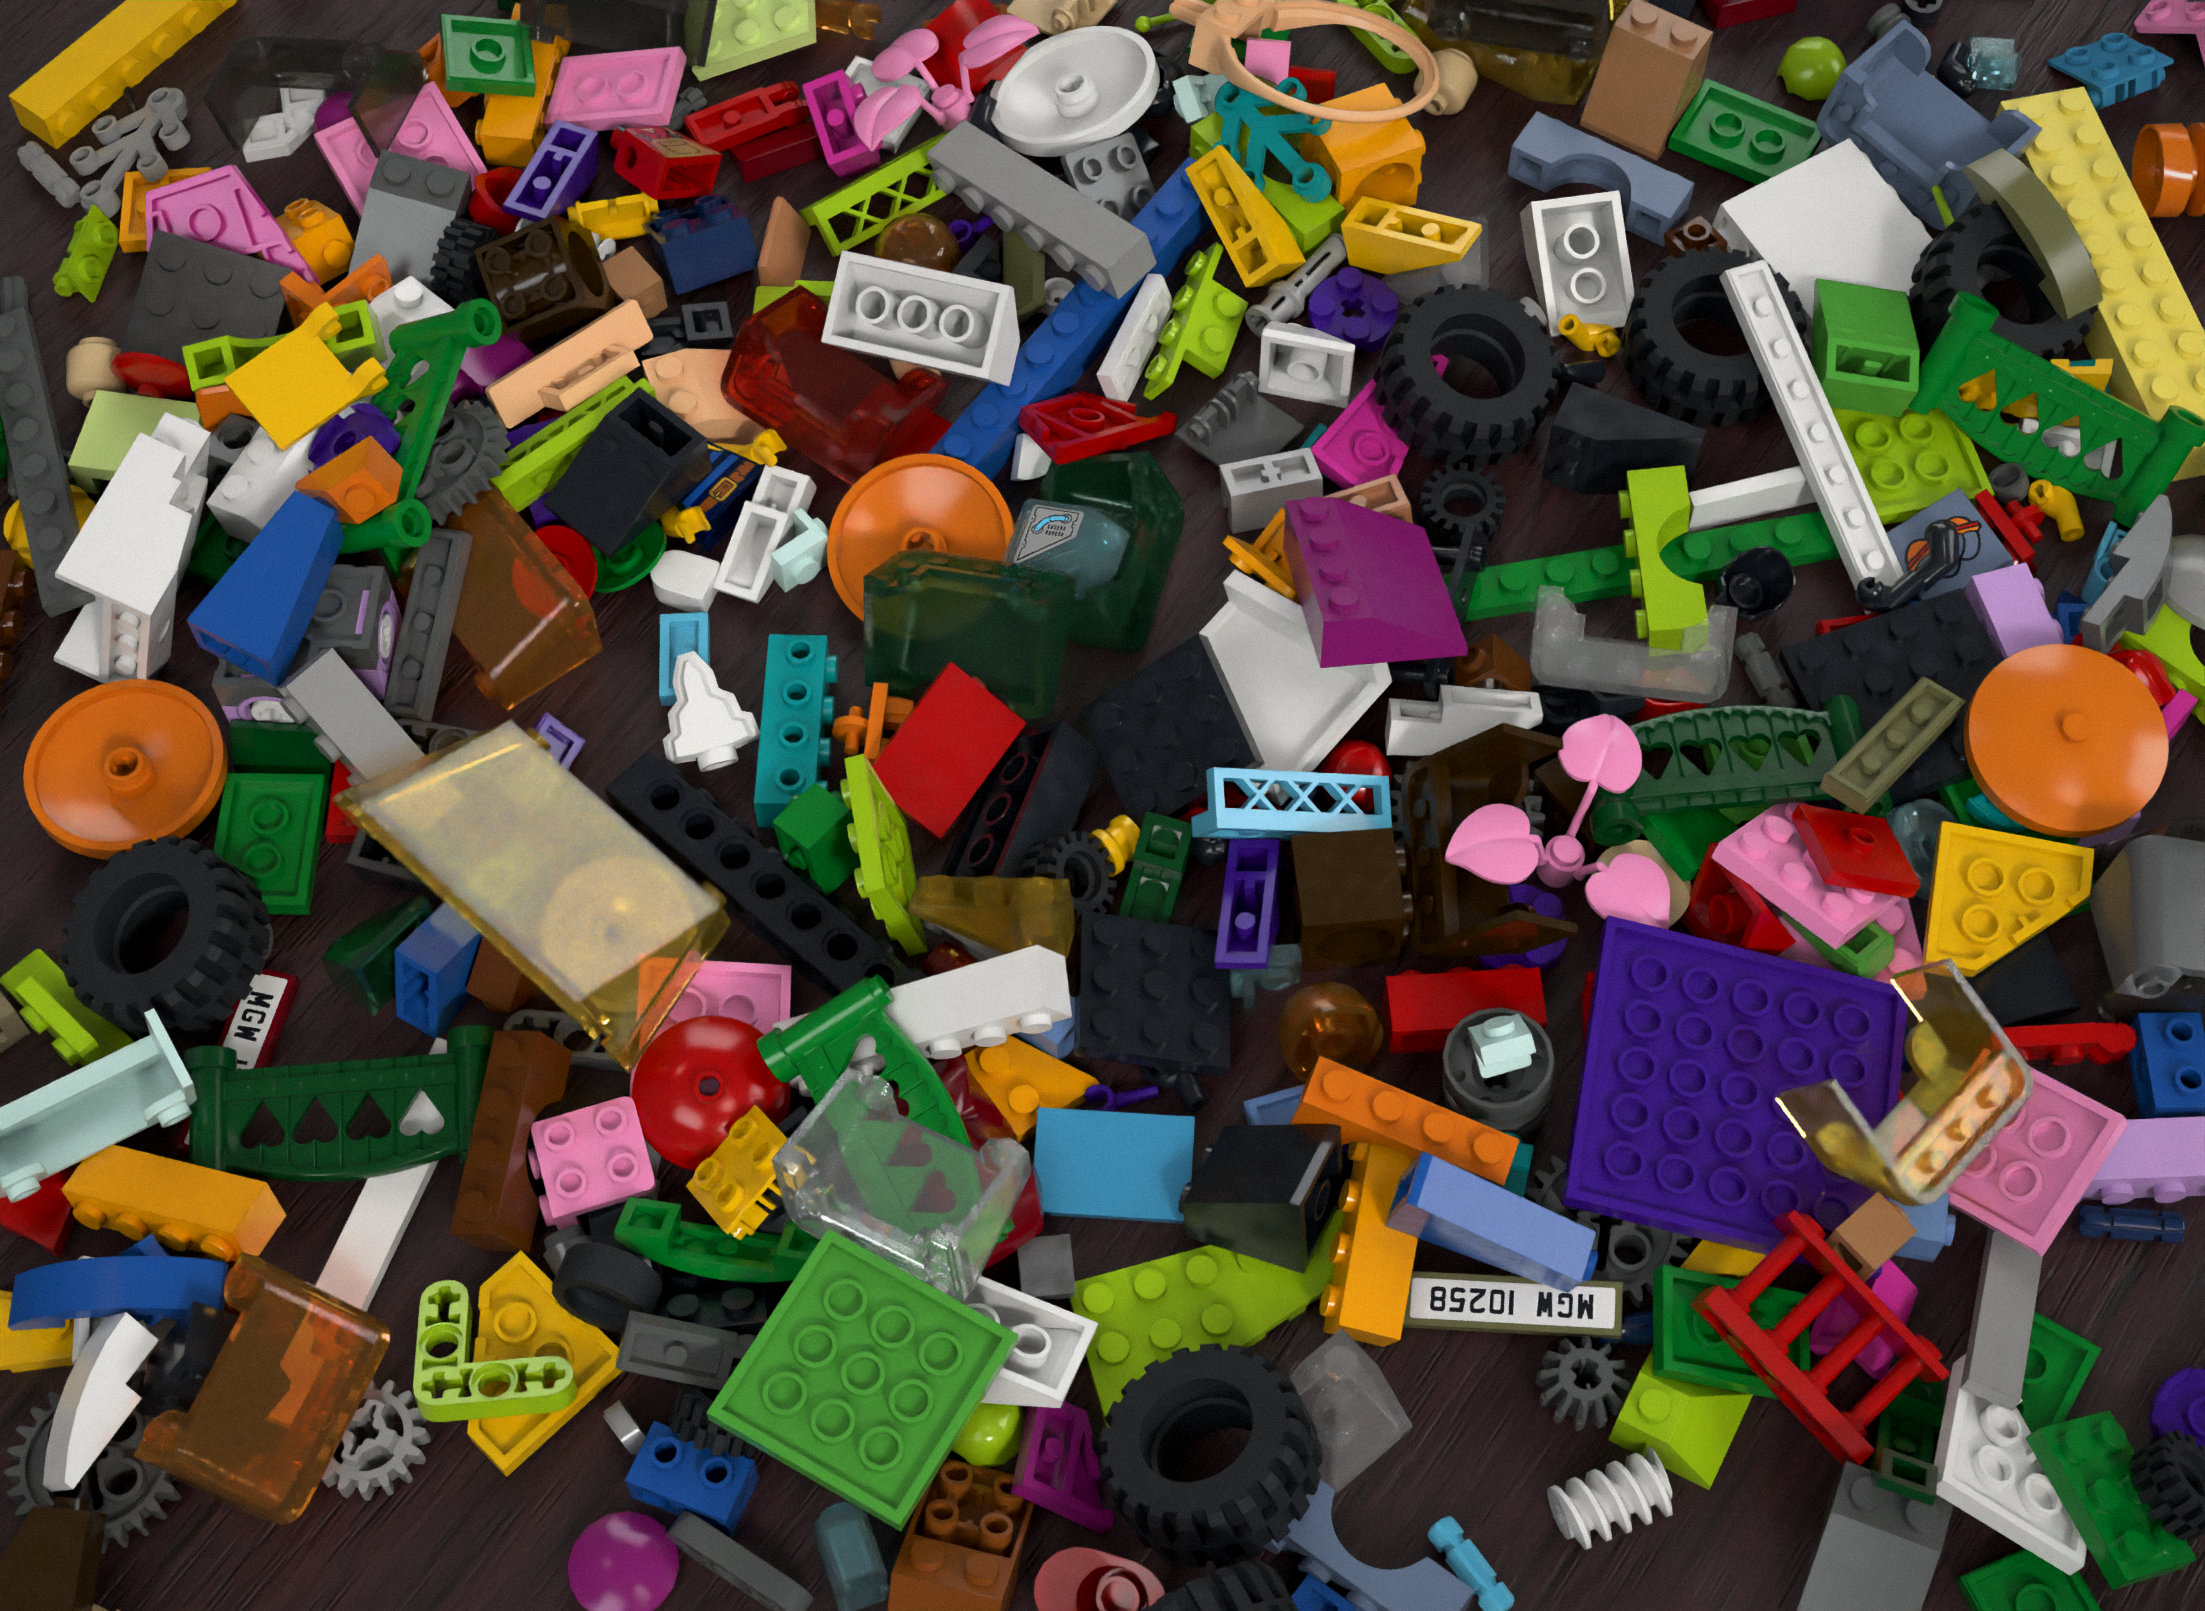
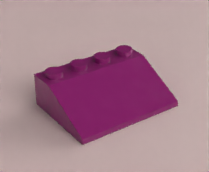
M1308 497L1302 500L1286 501L1283 549L1320 668L1467 655L1468 646L1424 527L1335 497Z

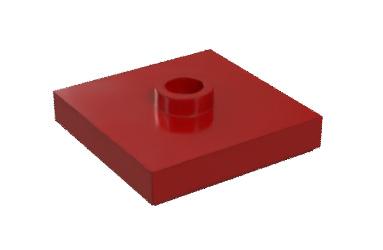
M1800 803L1791 815L1824 884L1906 898H1913L1921 886L1885 818Z

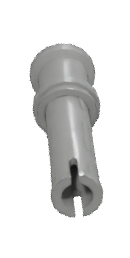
M1331 233L1328 239L1306 260V263L1301 265L1286 281L1275 282L1268 289V296L1259 305H1252L1246 311V323L1256 336L1262 339V332L1266 321L1267 324L1270 321L1286 323L1290 318H1297L1304 311L1305 299L1344 259L1348 258L1342 234Z

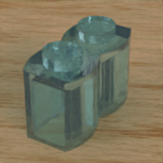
M851 1502L838 1503L823 1510L820 1513L821 1518H818L813 1525V1532L838 1610L856 1611L886 1600L890 1592V1585L887 1579L888 1573L867 1512L856 1505L853 1506Z

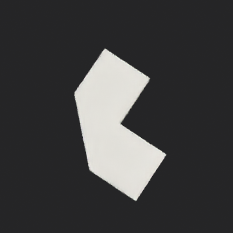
M322 73L279 80L283 112L239 120L243 153L247 163L289 156L313 133L316 110L321 102L327 98Z

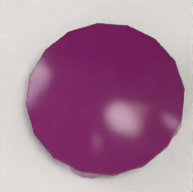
M630 1511L605 1515L587 1526L573 1544L567 1565L570 1588L580 1605L588 1611H654L661 1606L673 1590L679 1570V1551L677 1545L666 1537L668 1531L666 1527L649 1515Z

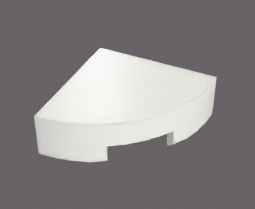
M1017 434L1011 480H1031L1048 473L1056 463L1047 456L1028 434Z

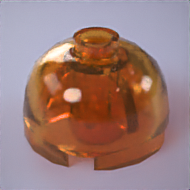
M908 213L893 219L882 229L874 244L873 257L951 273L961 261V248L952 229L937 217L925 213Z
M1325 981L1314 983L1299 990L1285 1003L1279 1013L1276 1038L1287 1066L1294 1071L1299 1080L1306 1083L1319 1056L1348 1068L1353 1067L1360 1061L1364 1068L1372 1061L1381 1047L1384 1030L1374 1008L1364 995L1344 983Z

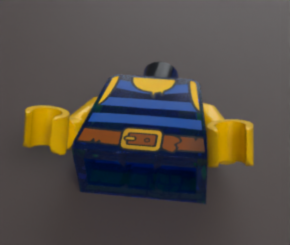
M775 430L763 431L754 439L753 443L746 445L713 444L707 441L713 472L659 518L666 535L685 538L688 544L696 541L702 548L709 551L738 522L745 501H752L763 473L761 465L766 464L767 467H774L778 462L774 454L787 449V446Z

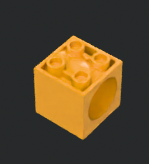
M1381 83L1321 103L1320 105L1327 108L1349 111H1381L1403 105L1398 97H1393L1385 83ZM1406 116L1378 123L1332 121L1330 129L1323 135L1314 136L1309 132L1302 133L1300 157L1306 163L1314 162L1320 164L1330 175L1332 188L1329 194L1346 209V218L1362 196L1408 207L1415 205L1418 185L1422 183L1420 169L1422 155L1426 152V146L1421 132L1418 129L1412 128ZM1315 117L1311 125L1318 123L1321 118ZM1313 176L1309 177L1306 181L1309 182Z

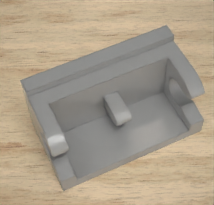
M1310 447L1219 465L1223 508L1228 507V521L1232 534L1267 527L1281 507L1285 509L1286 501L1302 500L1308 497H1323V478Z

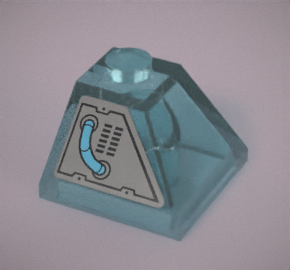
M1029 498L1024 501L996 577L1072 627L1078 623L1117 572L1131 533L1095 508Z

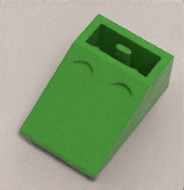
M1816 278L1814 282L1811 364L1830 407L1900 418L1918 393L1920 350L1906 292Z

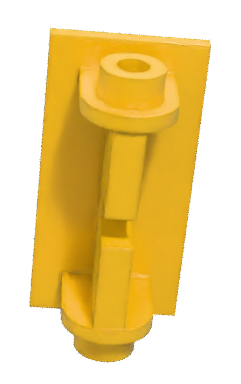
M642 191V194L618 197L616 199H605L581 204L580 201H575V205L567 207L569 221L597 233L600 236V241L603 242L607 238L619 240L645 235L642 224L653 220L652 215L659 212L657 200Z

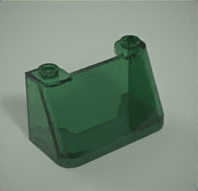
M1150 451L1094 455L1062 465H1058L1051 460L1045 479L1041 483L1040 494L1042 501L1047 507L1083 512L1082 522L1075 538L1043 552L1032 587L1026 581H1013L1008 584L1000 599L998 611L1014 629L1114 653H1138L1146 642L1183 529V502Z
M909 549L894 554L863 577L866 687L873 688L874 682L888 683V695H908L912 692L913 688L919 686L925 680L933 682L946 663L952 661L971 678L974 676L978 677L986 685L988 691L1007 694V707L1016 711V714L1021 718L1038 719L1045 717L1055 707L1075 602L1076 578L1069 572L932 550Z

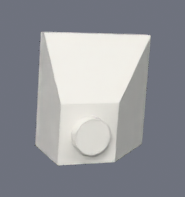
M1270 321L1262 332L1258 392L1347 408L1350 400L1355 345L1320 330L1303 327L1296 323L1286 324Z

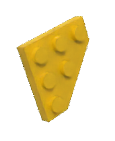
M1942 821L1937 829L1921 968L1973 977L2084 904L2090 896L2095 849Z
M521 1250L480 1286L478 1303L480 1310L478 1338H475L473 1362L560 1356L572 1365L577 1393L569 1406L555 1412L468 1420L467 1434L469 1438L506 1477L623 1372V1370L615 1368L619 1348L598 1327L583 1322L562 1308L552 1295L553 1282ZM558 1379L548 1380L545 1389L553 1388L555 1380ZM505 1381L491 1382L482 1389L481 1394L487 1397L500 1396L508 1390L510 1384ZM520 1381L522 1392L527 1391L525 1385L527 1381Z

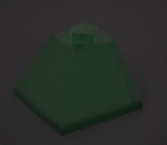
M419 895L358 923L350 932L337 937L329 945L326 954L321 957L330 980L372 1016L378 1013L396 996L395 949L433 914L429 901L422 895Z

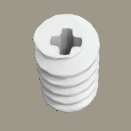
M1652 1447L1646 1449L1645 1458L1638 1453L1627 1456L1625 1467L1617 1461L1607 1464L1605 1475L1597 1469L1587 1472L1585 1484L1577 1477L1567 1480L1565 1492L1556 1485L1547 1488L1549 1505L1559 1530L1567 1540L1575 1537L1585 1550L1592 1548L1591 1530L1595 1529L1605 1542L1612 1540L1610 1523L1616 1521L1625 1534L1632 1532L1631 1514L1636 1513L1645 1525L1653 1523L1651 1506L1656 1505L1665 1517L1673 1515L1671 1504L1672 1489L1661 1460Z

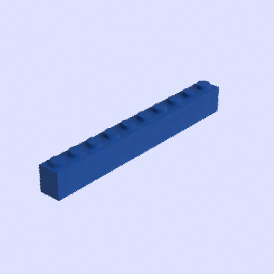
M1189 156L1130 222L1131 225L1147 234L1157 263L1148 273L1161 274L1164 280L1213 224L1185 171L1186 168L1197 161ZM1147 274L1119 300L1103 289L1100 292L1094 290L1082 277L1018 350L1010 386L990 382L928 454H939L961 460L979 470L992 481L1014 455L1017 434H1027L1018 424L1021 407L1067 394L1116 337Z

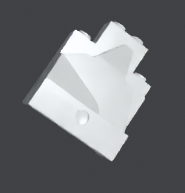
M165 412L150 437L141 432L139 433L56 570V578L95 595L96 601L84 605L54 656L55 662L104 684L126 679H158L171 656L176 592L190 562L191 549L195 543L207 491L208 479L206 476L211 432L204 430L196 421L186 417L178 418Z

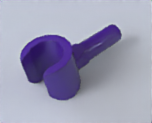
M988 215L972 224L965 220H955L946 229L949 243H954L958 238L963 237L958 241V247L960 252L967 254L976 244L975 237L995 222Z
M1097 1084L1089 1087L1084 1094L1086 1101L1089 1103L1102 1099L1108 1100L1104 1107L1093 1109V1111L1117 1112L1118 1108L1159 1096L1156 1085L1127 1092L1112 1093L1111 1089L1106 1085Z

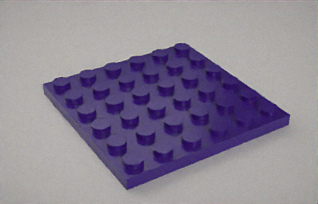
M1607 915L1602 924L1561 1205L1768 1255L1785 1238L1771 1222L1778 1215L1795 1209L1799 1215L1801 1213L1809 1215L1822 1227L1826 1234L1823 1238L1825 1241L1837 1227L1877 1191L1889 1201L1909 989ZM1801 1253L1793 1260V1262L1812 1266ZM1883 1266L1880 1269H1878L1869 1279H1878L1879 1276L1882 1274Z

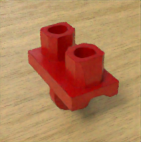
M1987 488L1975 495L1976 510L2011 555L2014 565L2026 562L2031 574L2035 573L2037 567L2032 562L2035 552L2023 536L2026 535L2032 544H2036L2043 539L2044 535L2038 529V526L2044 520L2045 513L2038 505L2023 508L2017 500H2013L2005 507L2011 516L2009 518Z

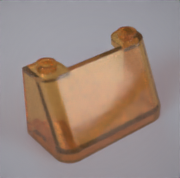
M487 481L492 489L490 491L479 490L475 494L478 499L476 505L466 502L462 505L463 511L461 516H456L452 511L447 515L445 524L442 526L439 524L436 528L465 531L474 536L452 633L474 658L478 673L473 675V678L482 694L488 700L495 697L505 710L508 711L603 651L593 609L583 590L491 482ZM419 547L398 567L400 577L395 580V583L406 601L410 591Z
M241 1252L235 1265L228 1272L224 1286L226 1303L241 1313L188 1414L179 1410H168L154 1418L145 1428L143 1438L133 1456L230 1507L278 1525H287L302 1515L312 1499L386 1353L390 1342V1331L384 1322L366 1311L258 1256Z

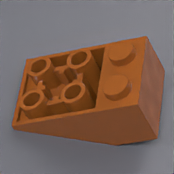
M949 1458L945 1459L919 1501L892 1570L887 1611H1008L1037 1504L1011 1493L1014 1474Z

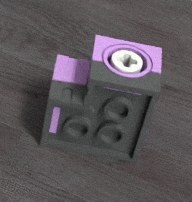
M334 564L286 680L322 649L333 648L377 700L385 699L403 621L385 566L367 565V567H353V565ZM218 657L219 665L218 670L214 672L212 687L229 724H231V720L235 719L297 724L280 705V701L284 699V696L277 690V687Z

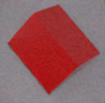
M1719 842L1710 843L1689 894L1690 901L1688 907L1680 918L1690 933L1695 937L1773 956H1778L1797 941L1763 896L1754 890L1749 883L1734 875L1711 858Z

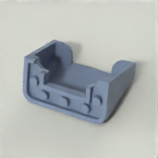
M1903 19L1843 70L1818 114L1817 128L1823 139L1832 147L1850 138L1857 148L1869 157L1872 166L1884 181L1896 190L1903 204L1928 225L1943 231L1946 227L1936 205L1932 187L1938 185L1941 188L1955 221L1960 215L1966 214L1981 200L1962 171L1963 168L1999 148H2003L2019 159L2033 144L2042 128L2023 113L2012 109L2002 111L1992 123L1925 70L1931 57V46L1927 38L1918 29Z

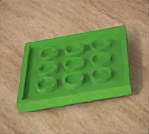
M828 1228L706 1414L711 1422L901 1532L1016 1347L1018 1334Z

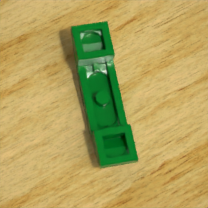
M628 1197L614 1230V1239L646 1258L683 1272L718 1280L769 1283L794 1280L827 1229L829 1228L840 1234V1228L787 1220L782 1236L755 1232L752 1236L747 1233L742 1240H739L731 1233H725L718 1226L681 1221V1204Z

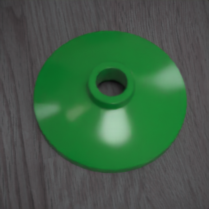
M655 521L611 560L594 546H591L596 556L598 570L595 592L611 593L625 589L644 578L657 565L664 554L667 544L666 533L658 522Z

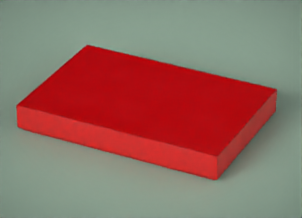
M951 661L946 663L871 763V766L899 810L929 835L939 840L956 820L1027 722Z

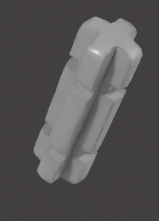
M28 141L25 146L19 147L17 155L20 157L21 164L28 171L33 172L32 175L51 195L56 196L55 199L63 207L72 208L75 203H80V186L72 178L67 177L68 174L50 155L44 154L45 150L37 142Z

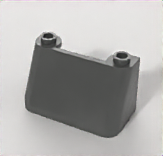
M2147 835L2129 842L2092 887L2088 901L2114 992L2150 999L2165 994L2182 975L2205 978V842L2161 835Z

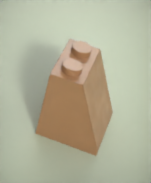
M1632 0L1613 26L1580 120V126L1657 161L1668 146L1670 136L1701 87L1713 32L1643 0Z

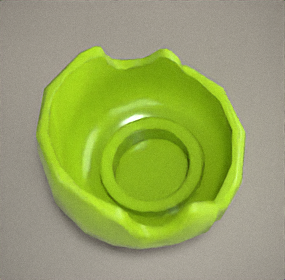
M1819 36L1803 37L1787 49L1777 69V76L1783 77L1788 93H1795L1806 100H1825L1830 95L1843 70L1847 68L1843 53L1831 40Z
M980 1403L952 1448V1451L965 1458L972 1465L986 1468L1004 1465L1020 1449L1025 1424V1415L1020 1405Z

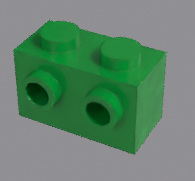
M814 782L804 793L795 795L787 803L784 811L772 821L782 855L788 861L790 870L801 879L805 876L813 879L821 887L826 898L849 878L856 868L861 866L859 853H854L847 831V825L854 823L852 809L849 810L841 793L837 791L829 793Z

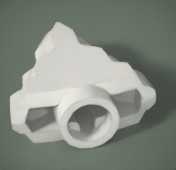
M695 651L678 655L672 681L677 701L668 712L670 733L663 739L666 759L674 764L697 761L701 772L723 768L737 762L739 759L736 748L760 738V730L753 714L741 710L733 693L719 688L713 670Z

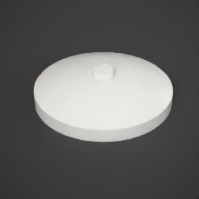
M1113 26L1078 28L1039 42L1029 48L1001 81L995 82L991 90L990 97L998 101L991 118L996 133L1004 144L1011 149L1038 157L1064 156L1073 151L1118 136L1145 113L1158 91L1160 72L1152 48L1140 35L1130 30Z

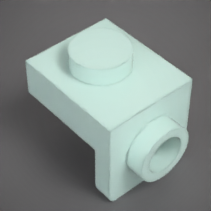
M1210 73L1205 76L1186 75L1173 81L1176 92L1173 100L1178 114L1186 120L1187 124H1196L1216 111L1214 105L1216 93L1229 80L1226 79L1223 73L1220 75Z
M801 507L793 512L796 538L770 554L774 580L785 593L798 584L809 582L821 569L828 565L827 541L829 531L819 518L816 517L812 520Z
M1519 1013L1511 1016L1494 1017L1483 1024L1468 1028L1478 1070L1483 1078H1489L1531 1065L1530 1054L1536 1053L1532 1033Z

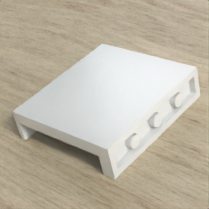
M1850 138L1722 203L1712 225L1728 241L1727 251L1729 253H1732L1733 249L1746 252L1745 257L1756 261L1758 258L1766 259L1767 263L1770 264L1771 272L1774 275L1780 272L1790 283L1788 292L1795 291L1802 303L1800 312H1803L1806 316L1807 329L1804 334L1806 339L1804 348L1810 356L1814 282L1816 278L1906 292L1908 302H1910L1909 289L1916 284L1911 279L1914 266L1920 261L1922 251L1933 240L1926 232L1921 220L1912 215L1899 199L1896 190L1884 181L1872 166L1869 157L1860 151Z
M1235 569L1223 582L1229 601L1199 634L1208 637L1265 762L1264 765L1257 769L1312 772L1392 683L1388 663L1320 668L1302 607ZM1253 783V784H1254L1256 787H1258L1261 783ZM1272 784L1263 794L1267 799L1279 806H1282L1290 797L1279 784Z

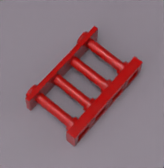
M1794 1209L1778 1215L1771 1222L1785 1238L1733 1289L1728 1287L1723 1289L1720 1285L1706 1288L1689 1304L1842 1466L1845 1461L1861 1466L1875 1451L1864 1439L1867 1435L1865 1428L1916 1376L1923 1383L1943 1381L1950 1372L1939 1362L1942 1358L1939 1350L1924 1336L1919 1334L1915 1336L1823 1240L1826 1234L1822 1227L1805 1213L1799 1215ZM1801 1253L1824 1278L1772 1330L1765 1328L1762 1331L1748 1316L1751 1311L1749 1305ZM1840 1294L1862 1319L1810 1371L1806 1369L1800 1371L1786 1356L1790 1352L1787 1346ZM1879 1335L1901 1359L1849 1412L1844 1410L1839 1412L1825 1397L1828 1394L1826 1387Z

